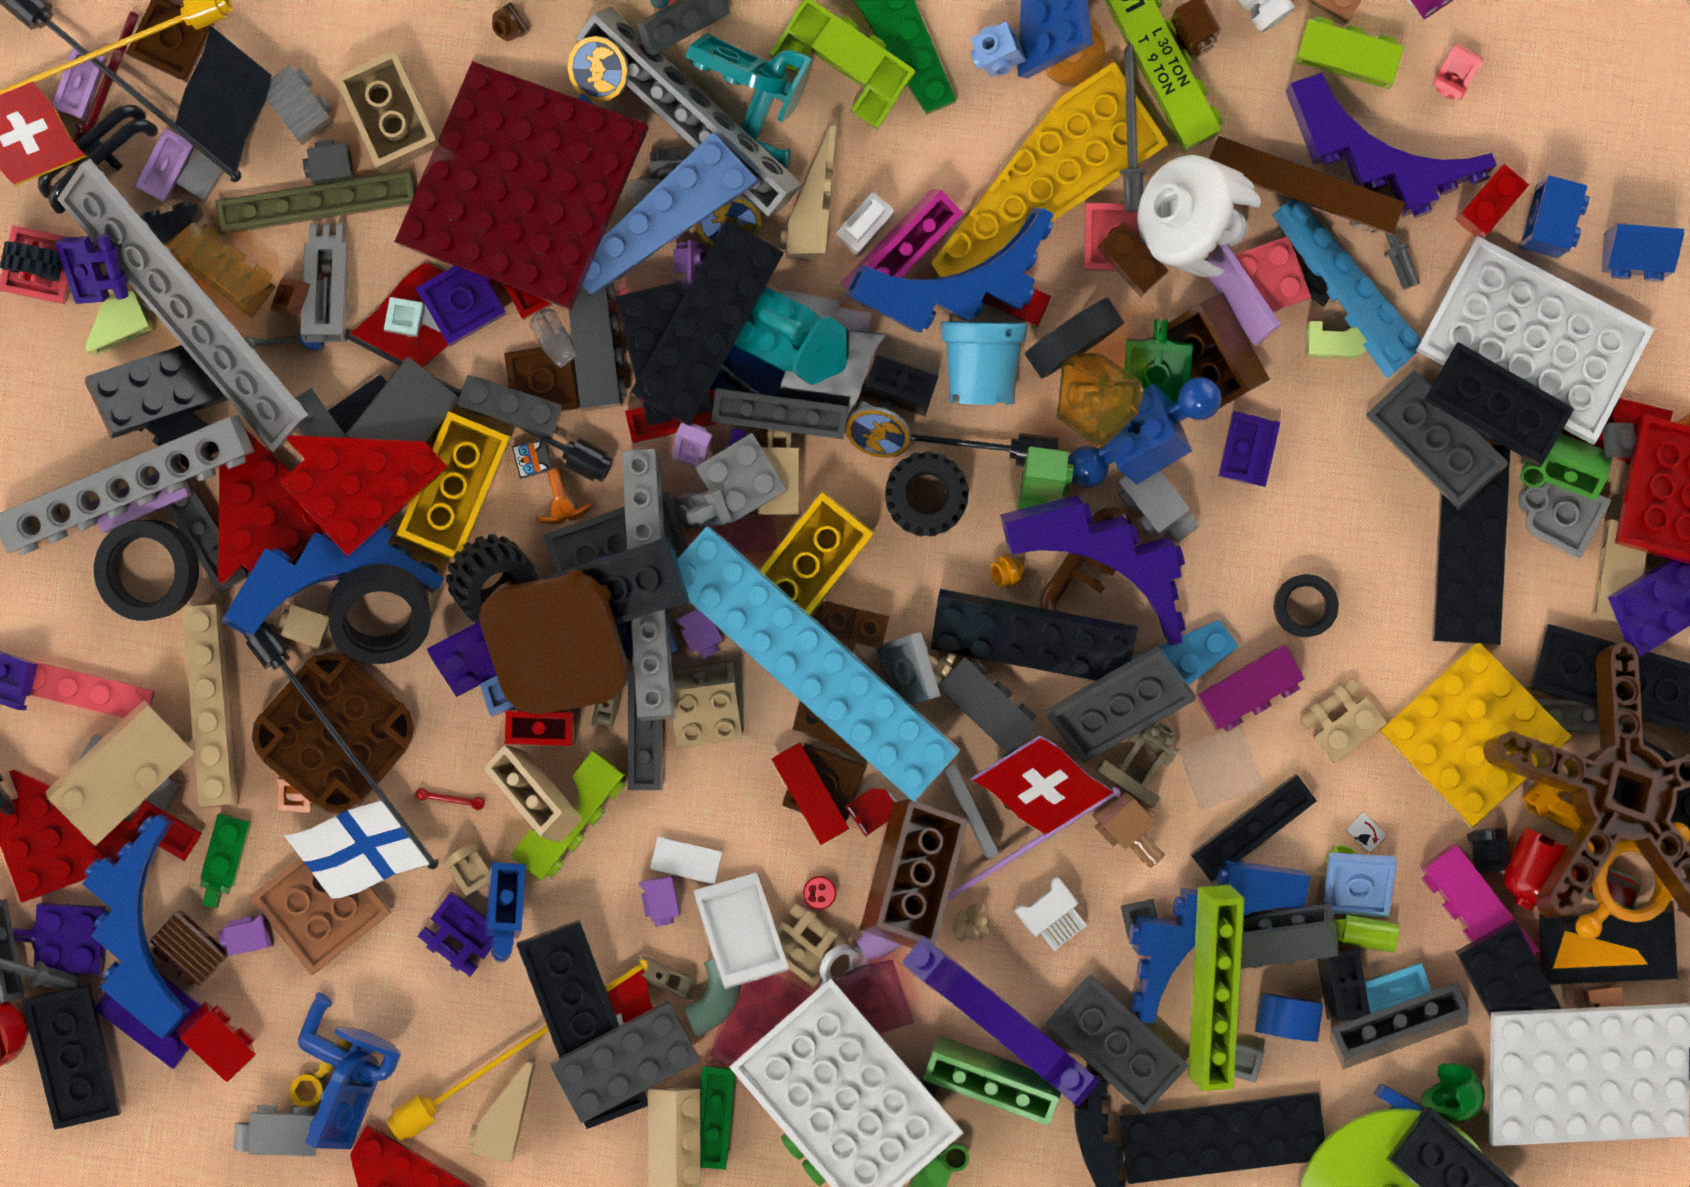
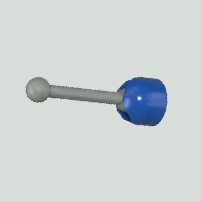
M301 331L296 336L265 339L247 337L244 339L253 349L261 345L299 342L307 350L324 349V342L304 343Z

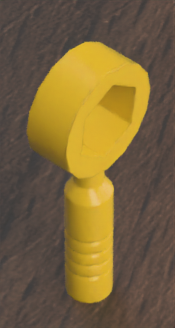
M341 1037L336 1042V1044L346 1049H349L352 1045L351 1042ZM321 1061L319 1069L315 1074L305 1073L293 1080L290 1086V1096L294 1103L298 1106L312 1107L320 1102L322 1092L325 1089L321 1079L334 1066ZM301 1081H312L318 1092L313 1100L301 1099L297 1091Z

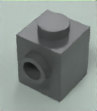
M325 140L314 143L315 148L307 149L308 158L303 159V168L306 179L311 178V182L314 185L355 179L351 148L347 143L335 144L333 140Z

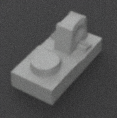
M720 489L682 493L673 498L677 517L683 523L685 529L724 525L732 520Z

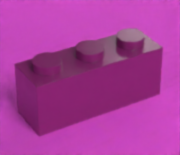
M1281 645L1195 696L1215 730L1224 728L1228 732L1243 723L1241 716L1250 711L1257 715L1271 707L1272 704L1269 700L1281 694L1284 699L1300 690L1301 688L1298 683L1305 678L1286 646Z

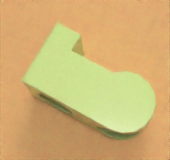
M1309 321L1306 324L1305 357L1358 358L1367 351L1363 345L1367 340L1357 327L1349 328L1345 332L1323 331L1322 321Z

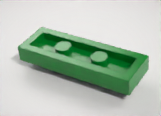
M702 1065L700 1082V1168L727 1169L735 1074L730 1068Z

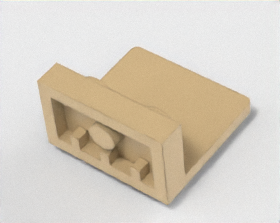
M733 662L673 670L676 719H673L677 746L684 747L741 739L742 729Z

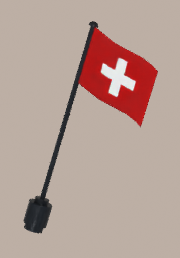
M427 262L416 267L402 279L376 312L353 331L346 330L345 342L350 340L398 366L401 365L406 357H410L422 368L426 366L449 345L417 292L416 287L444 271ZM390 297L422 302L424 304L418 337L386 332L384 330ZM437 379L455 395L460 397L461 390ZM521 429L564 451L562 458L566 460L565 467L591 481L596 479L603 482L613 465L614 459L608 456L607 451L582 438H579L576 443L570 441L566 446L553 438Z

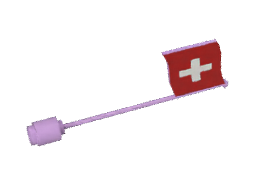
M1041 736L1034 738L970 779L972 782L980 784L994 793L1016 816L1043 834L951 891L948 901L1113 797L1119 798L1121 795L1120 789L1116 786L1110 789L1085 773L1060 747ZM864 931L861 932L862 936L856 939L869 962L876 958L880 960L903 946Z

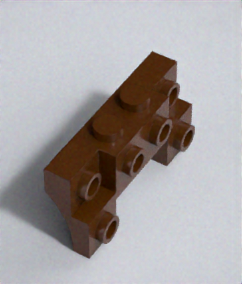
M824 601L819 623L853 653L855 643L882 649L890 616ZM799 700L792 730L847 743Z

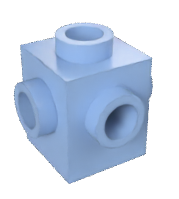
M1006 21L997 26L985 27L978 35L970 38L975 49L970 52L974 64L978 69L983 68L990 77L1007 74L1012 70V67L1027 61L1016 31Z

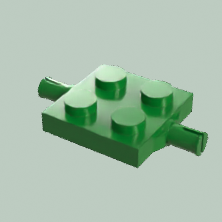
M1160 318L1154 319L1153 338L1145 340L1126 339L1122 402L1154 384L1172 403L1178 401L1181 387L1190 380L1193 343L1174 342L1167 339L1168 319H1162L1161 331Z

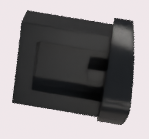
M1489 828L1467 834L1468 841H1471L1474 867L1479 874L1506 870L1509 863L1506 839L1508 836L1507 829Z

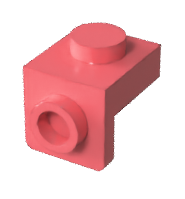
M1454 43L1435 76L1433 84L1437 86L1436 90L1449 99L1457 97L1462 100L1484 58Z

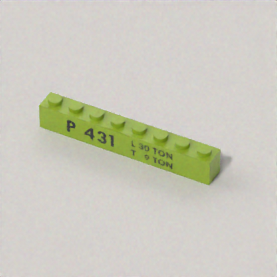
M1104 0L1127 46H1133L1134 60L1183 153L1218 136L1222 130L1220 127L1223 124L1222 117L1215 106L1210 108L1204 97L1208 95L1207 89L1200 77L1195 78L1189 68L1193 65L1191 58L1185 48L1179 49L1174 39L1177 33L1169 18L1164 20L1159 11V8L1162 7L1160 0Z

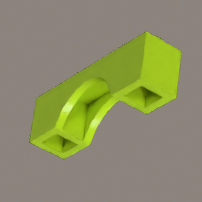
M592 750L572 776L579 792L577 812L583 819L561 843L542 838L534 829H530L510 856L518 863L525 864V868L541 881L547 875L553 878L564 865L560 858L568 849L574 852L585 838L581 834L582 830L588 823L594 826L606 810L601 807L608 797L614 800L626 786L622 781L626 774L598 752Z

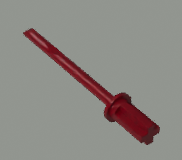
M130 11L119 40L132 35L139 14ZM127 45L115 49L108 68L115 74ZM106 74L102 79L85 124H75L77 130L72 140L74 143L96 124L113 82ZM80 161L73 162L69 166L75 167Z

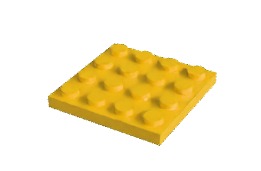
M1476 643L1380 730L1381 734L1472 829L1529 779L1488 763L1484 757L1483 747L1489 738L1507 732H1515L1562 749L1572 740V736L1481 643ZM1532 753V763L1537 767V757Z

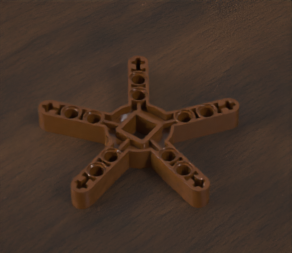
M1625 642L1618 643L1602 649L1596 656L1600 733L1599 750L1584 758L1515 732H1507L1491 737L1485 742L1483 747L1484 757L1491 765L1572 794L1573 804L1582 824L1536 898L1538 911L1547 918H1555L1573 913L1578 908L1616 844L1632 841L1682 911L1690 917V847L1670 821L1676 806L1677 791L1690 787V754L1666 762L1656 751L1643 745L1638 654L1631 644ZM1616 686L1621 691V699L1616 694ZM1618 720L1623 724V732L1618 728ZM1532 753L1537 757V767L1532 763ZM1562 764L1567 768V778L1562 774ZM1679 767L1684 772V779L1679 775ZM1617 777L1637 783L1631 809L1612 803ZM1589 840L1594 845L1593 853H1591V851L1588 848ZM1661 841L1666 846V854L1661 849ZM1572 867L1577 871L1576 881L1571 875ZM1681 868L1684 870L1686 874L1685 881L1681 878Z

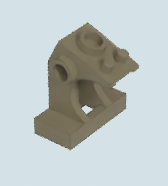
M1161 722L1154 723L1131 736L1129 741L1134 744L1118 768L1108 761L1102 760L1096 771L1150 808H1154L1161 797L1147 787L1162 763L1169 766L1179 750L1175 748L1178 737L1174 735V731L1166 724ZM1142 746L1157 756L1147 772L1131 763Z

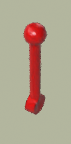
M419 788L415 793L416 798L420 801L426 799L469 805L475 810H481L485 805L481 797L467 799L431 793L425 788Z

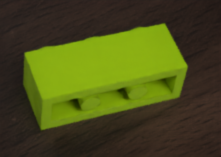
M1317 16L1314 20H1307L1294 63L1388 90L1392 87L1404 49L1403 45L1397 44V39L1387 35H1378V38L1365 35L1366 31L1355 26H1347L1346 29L1333 25L1334 21Z

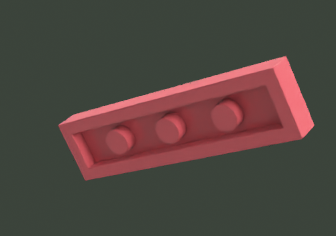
M31 661L38 664L30 693L32 696L125 718L144 699L152 707L155 695L154 690Z

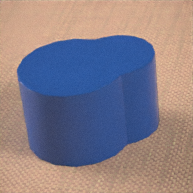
M1260 993L1255 1032L1295 1040L1318 1042L1323 1003L1295 997Z

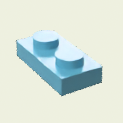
M1421 962L1365 981L1370 1014L1432 992Z

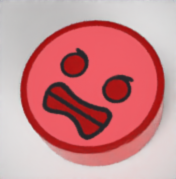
M813 877L804 886V900L813 909H826L835 901L836 887L827 877Z

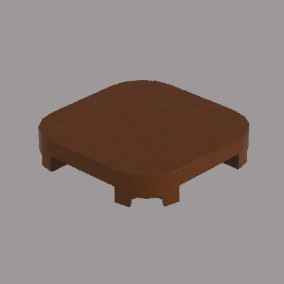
M571 570L564 576L511 585L509 581L498 586L482 604L479 615L481 630L500 687L506 699L519 710L527 713L543 714L601 704L614 699L627 684L630 672L633 669L632 657L626 658L608 603L612 595L606 584L602 587L594 578L584 575V570Z
M341 653L314 655L304 663L305 665L295 676L378 785L406 753L412 743L414 724L410 711L403 702H399L347 656ZM291 681L262 714L259 713L253 724L252 733L256 754L265 765L315 807L326 813L341 814L356 808L373 791Z

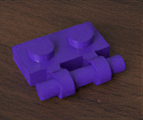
M108 233L96 237L99 248H94L90 236L61 238L55 243L75 304L104 302L110 297L108 289L114 290L117 300L129 296L126 287L128 280L125 272L121 271L117 260L119 252L117 246L112 244ZM99 262L105 263L108 275L102 274Z
M450 892L431 917V920L438 924L440 929L435 934L425 926L417 937L427 944L426 948L433 954L438 952L451 962L450 967L457 972L461 970L471 977L478 966L468 958L474 952L482 959H485L491 951L492 936H485L486 917L456 894ZM449 934L464 944L460 952L444 941Z

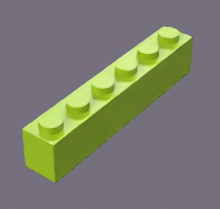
M1231 885L1198 887L1188 1077L1201 1091L1234 1089L1244 897Z

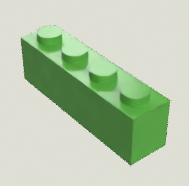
M940 1035L937 1037L923 1077L924 1081L1046 1126L1050 1125L1061 1095L1059 1090L1033 1069Z

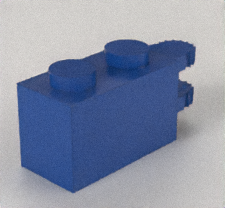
M492 862L489 869L485 936H492L491 956H493V960L495 959L496 962H505V960L510 958L514 938H519L522 931L525 864Z

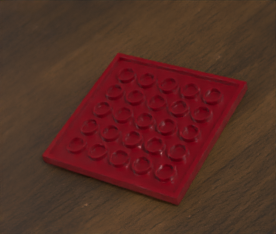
M472 61L439 136L438 142L440 145L436 146L433 150L394 242L402 247L572 310L649 126L641 121Z

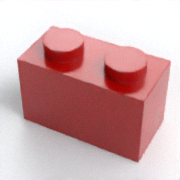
M1503 164L1455 220L1475 237L1478 235L1484 238L1527 189L1529 184L1506 164Z
M506 711L505 744L575 746L576 713L548 712L533 714L524 711Z
M205 1001L177 1028L180 1040L227 1083L256 1055L252 1045L254 1039L244 1028L240 1027L236 1030L229 1023L231 1017L219 1005L213 1008Z

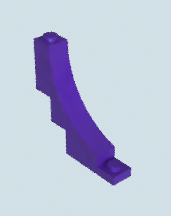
M925 937L919 940L901 962L924 983L960 1009L1042 1078L1051 1083L1076 1106L1079 1107L1100 1082L1031 1021L1018 1013L994 991L980 982L956 960Z

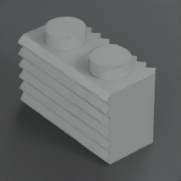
M288 65L271 78V85L266 100L295 138L303 145L333 122L328 115L333 109L321 94L315 98L308 87L313 83L301 68L295 72Z

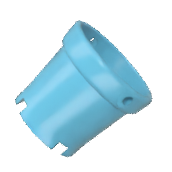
M942 321L940 324L941 337L946 342L949 403L996 405V402H1004L1005 405L1015 404L1020 344L1025 342L1027 325L1020 322Z

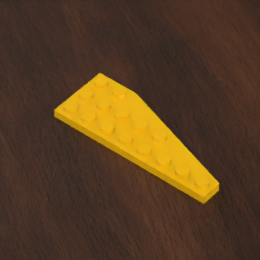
M1112 62L1056 101L930 263L939 278L963 272L984 262L998 252L1021 229L1034 207L1044 208L1053 213L1054 215L1050 221L1053 222L1123 176L1120 175V170L1128 169L1126 83L1124 75L1115 62ZM1135 93L1137 161L1139 165L1168 146L1169 143Z

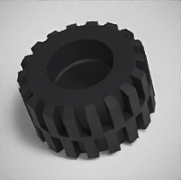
M915 453L901 460L890 473L885 489L886 506L894 522L902 527L904 531L913 533L916 536L932 537L949 531L950 528L959 522L968 503L969 489L963 471L957 467L953 460L947 459L945 455L940 453ZM922 475L937 477L946 488L947 496L944 505L940 510L932 514H922L915 511L907 499V489L910 483Z
M495 534L488 535L487 539L480 536L475 538L474 543L470 544L468 541L464 544L463 547L465 549L461 553L457 551L453 556L455 562L448 565L447 569L451 574L446 575L450 595L466 616L474 623L480 622L479 615L482 604L498 586L509 581L511 585L539 580L538 573L534 570V565L514 541L511 542L505 536L498 538ZM503 572L501 578L494 585L482 589L484 583L491 576Z

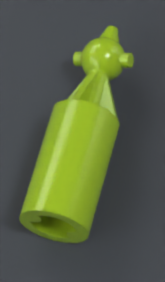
M1347 914L1342 918L1335 919L1341 944L1391 953L1395 952L1399 937V923Z

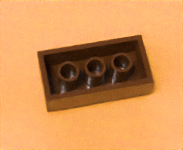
M911 799L893 803L860 927L861 931L912 949L922 937H925L936 946L968 823L967 819L918 801L913 802Z

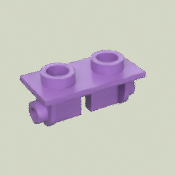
M692 240L676 243V249H673L674 273H685V279H675L674 283L681 281L684 294L707 254L705 244Z

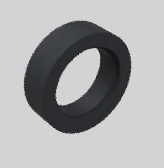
M1108 297L1045 336L1027 350L1025 355L1040 378L1043 379L1097 345L1125 322Z
M159 520L133 521L115 528L103 539L94 560V579L103 601L114 612L131 620L148 621L170 616L188 603L198 584L199 562L192 543L175 526ZM141 537L150 538L161 543L168 550L174 562L175 575L171 588L165 596L152 603L143 602L131 596L123 587L119 577V561L123 551L131 542Z
M371 564L359 567L344 575L336 583L330 594L328 617L331 636L338 648L353 659L370 664L395 662L416 651L428 635L430 611L426 590L416 576L401 567L389 564ZM382 591L396 594L402 597L412 609L407 623L398 631L385 636L363 634L354 629L346 618L350 606L358 598L372 592Z

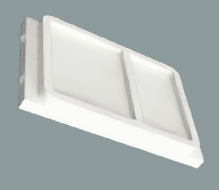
M757 872L693 891L724 989L789 971Z

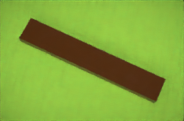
M1218 136L1209 158L1243 173L1244 177L1248 178L1254 186L1392 236L1405 207V202Z

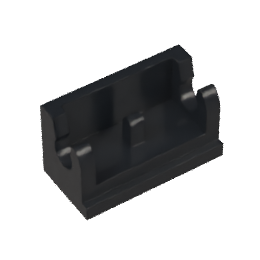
M876 355L863 396L880 402L888 401L895 407L926 416L939 376Z
M1339 949L1338 956L1317 959L1326 1018L1341 1021L1369 1015L1370 1010L1360 949Z

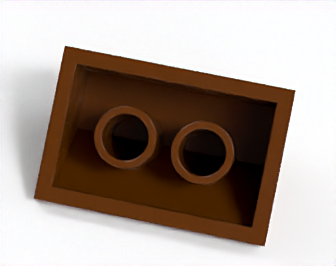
M1222 293L1199 303L1168 323L1167 339L1174 342L1193 343L1190 379L1203 377L1213 381L1221 393L1220 408L1270 380Z

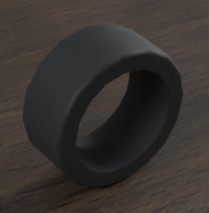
M1304 574L1292 577L1280 586L1275 595L1273 609L1276 620L1283 630L1293 636L1307 638L1320 635L1332 626L1338 615L1339 602L1336 591L1328 581L1316 575ZM1303 586L1313 587L1318 590L1324 597L1326 604L1325 613L1321 620L1308 626L1299 625L1294 622L1288 615L1286 608L1287 599L1291 592Z

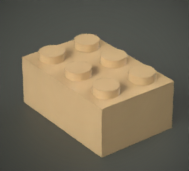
M395 50L334 77L375 168L381 174L428 153L440 145L402 60Z

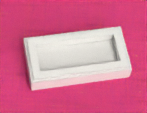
M658 836L650 869L715 884L723 852Z

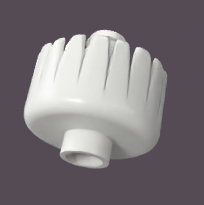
M1185 155L1175 158L1162 166L1152 176L1142 193L1137 215L1141 241L1149 248L1155 259L1163 264L1199 277H1217L1224 270L1207 262L1204 258L1208 257V252H1212L1216 245L1232 247L1243 241L1247 234V222L1241 212L1233 209L1234 204L1259 208L1261 204L1260 197L1253 191V183L1244 177L1243 173L1203 156Z

